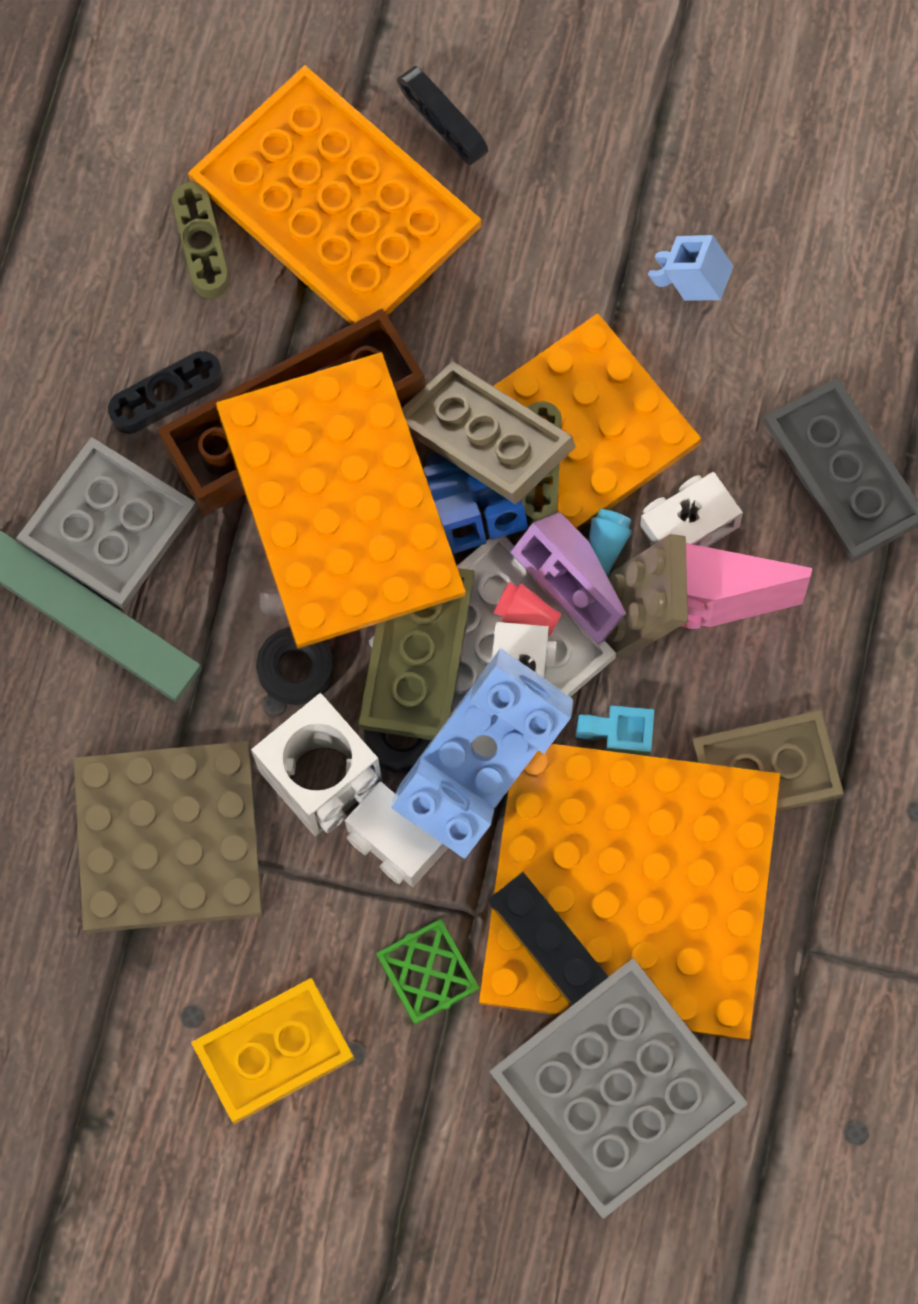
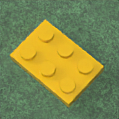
M312 978L191 1042L234 1125L355 1060Z

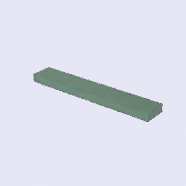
M0 531V585L175 703L180 700L201 672L202 667L199 663Z

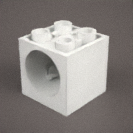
M321 693L251 749L259 773L315 837L323 830L329 833L336 829L346 819L347 815L345 812L358 802L360 804L380 781H383L378 757ZM316 748H333L344 753L349 758L346 764V776L337 785L325 790H308L300 787L290 779V776L295 774L296 762L306 752Z

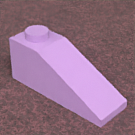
M561 512L533 522L510 552L598 645L605 641L627 614L589 541Z

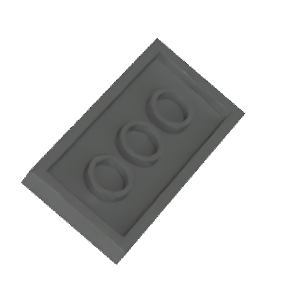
M838 377L764 416V425L851 563L918 527L917 499Z

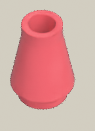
M508 582L493 612L503 617L501 622L549 626V636H551L562 614L548 605L521 582L519 586Z

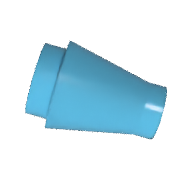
M599 509L597 517L591 518L589 543L606 575L609 576L613 564L632 534V530L629 529L632 520L620 513Z

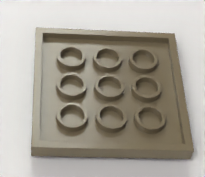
M249 741L73 758L83 931L86 934L263 916Z

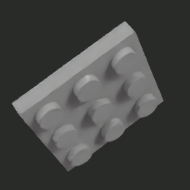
M91 437L16 538L21 545L124 610L198 507L192 499Z

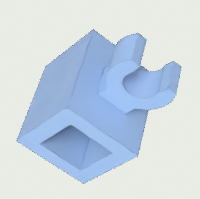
M713 235L676 236L671 252L661 251L655 255V259L662 269L657 271L651 270L648 276L659 287L668 286L673 283L684 301L721 300L734 266Z

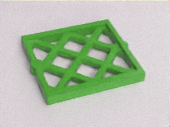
M442 919L429 924L413 934H407L402 940L376 953L414 1025L442 1010L450 1009L451 1005L480 990ZM430 931L437 932L432 947L417 943L420 936ZM442 934L452 952L438 949ZM404 945L409 947L405 962L390 958V953ZM415 949L430 953L426 968L411 964ZM436 955L452 959L447 974L432 970ZM457 961L467 979L453 976ZM388 964L403 968L399 982ZM408 970L424 974L420 989L404 985ZM430 976L445 980L441 995L425 991ZM451 982L467 986L466 991L453 998L447 997ZM403 991L418 995L414 1009H412ZM423 997L439 1001L438 1006L428 1012H419Z

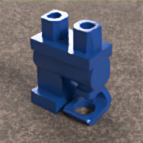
M438 453L427 455V467L423 468L452 554L487 544L478 506L480 509L486 508L484 514L490 541L528 529L522 500L515 505ZM470 525L474 528L473 532L467 537L456 538L452 536L451 531L455 528Z

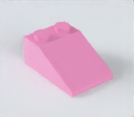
M686 543L688 622L681 625V627L688 629H699L700 626L712 627L801 605L804 602L812 568Z

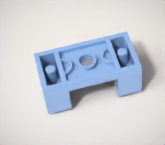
M500 648L399 784L391 808L465 859L491 825L494 808L536 752L539 750L544 754L571 719L573 699ZM481 735L489 736L496 742L497 750L492 755L481 756L474 751L472 741Z

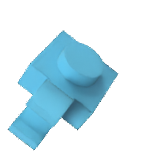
M610 705L608 718L579 715L576 723L575 739L582 741L606 739V751L650 756L654 709Z

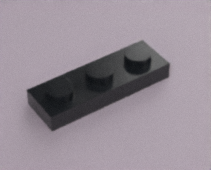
M524 872L488 899V904L570 1006L574 1005L608 978L607 974Z

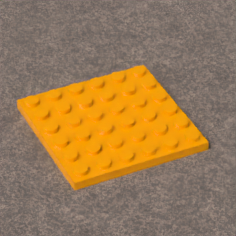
M551 744L544 754L539 750L536 752L508 790L494 894L524 872L608 977L634 958L693 1034L749 1041L780 773ZM492 909L479 1004L561 1015L571 1006Z

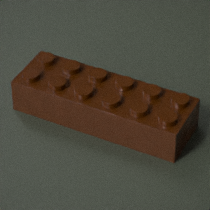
M383 308L157 429L164 450L204 517L245 495L216 408V402L380 352L383 354L401 408L426 386L424 374Z

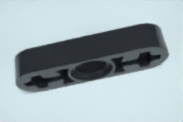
M413 66L397 78L399 88L407 100L465 163L472 165L488 153L487 144L477 129L419 67Z
M198 351L115 394L108 404V413L113 426L122 433H136L214 392L220 386L223 379L219 360L210 352ZM203 366L205 370H209L210 377L203 380L200 375L196 376V368ZM184 374L186 382L188 381L190 387L187 391H185L182 380L179 377ZM163 383H170L177 387L176 396L167 402L159 401L154 397L155 389ZM144 394L147 395L149 404L153 408L149 411L141 398ZM128 405L131 409H134L135 417L128 419L127 416L122 415L121 408Z

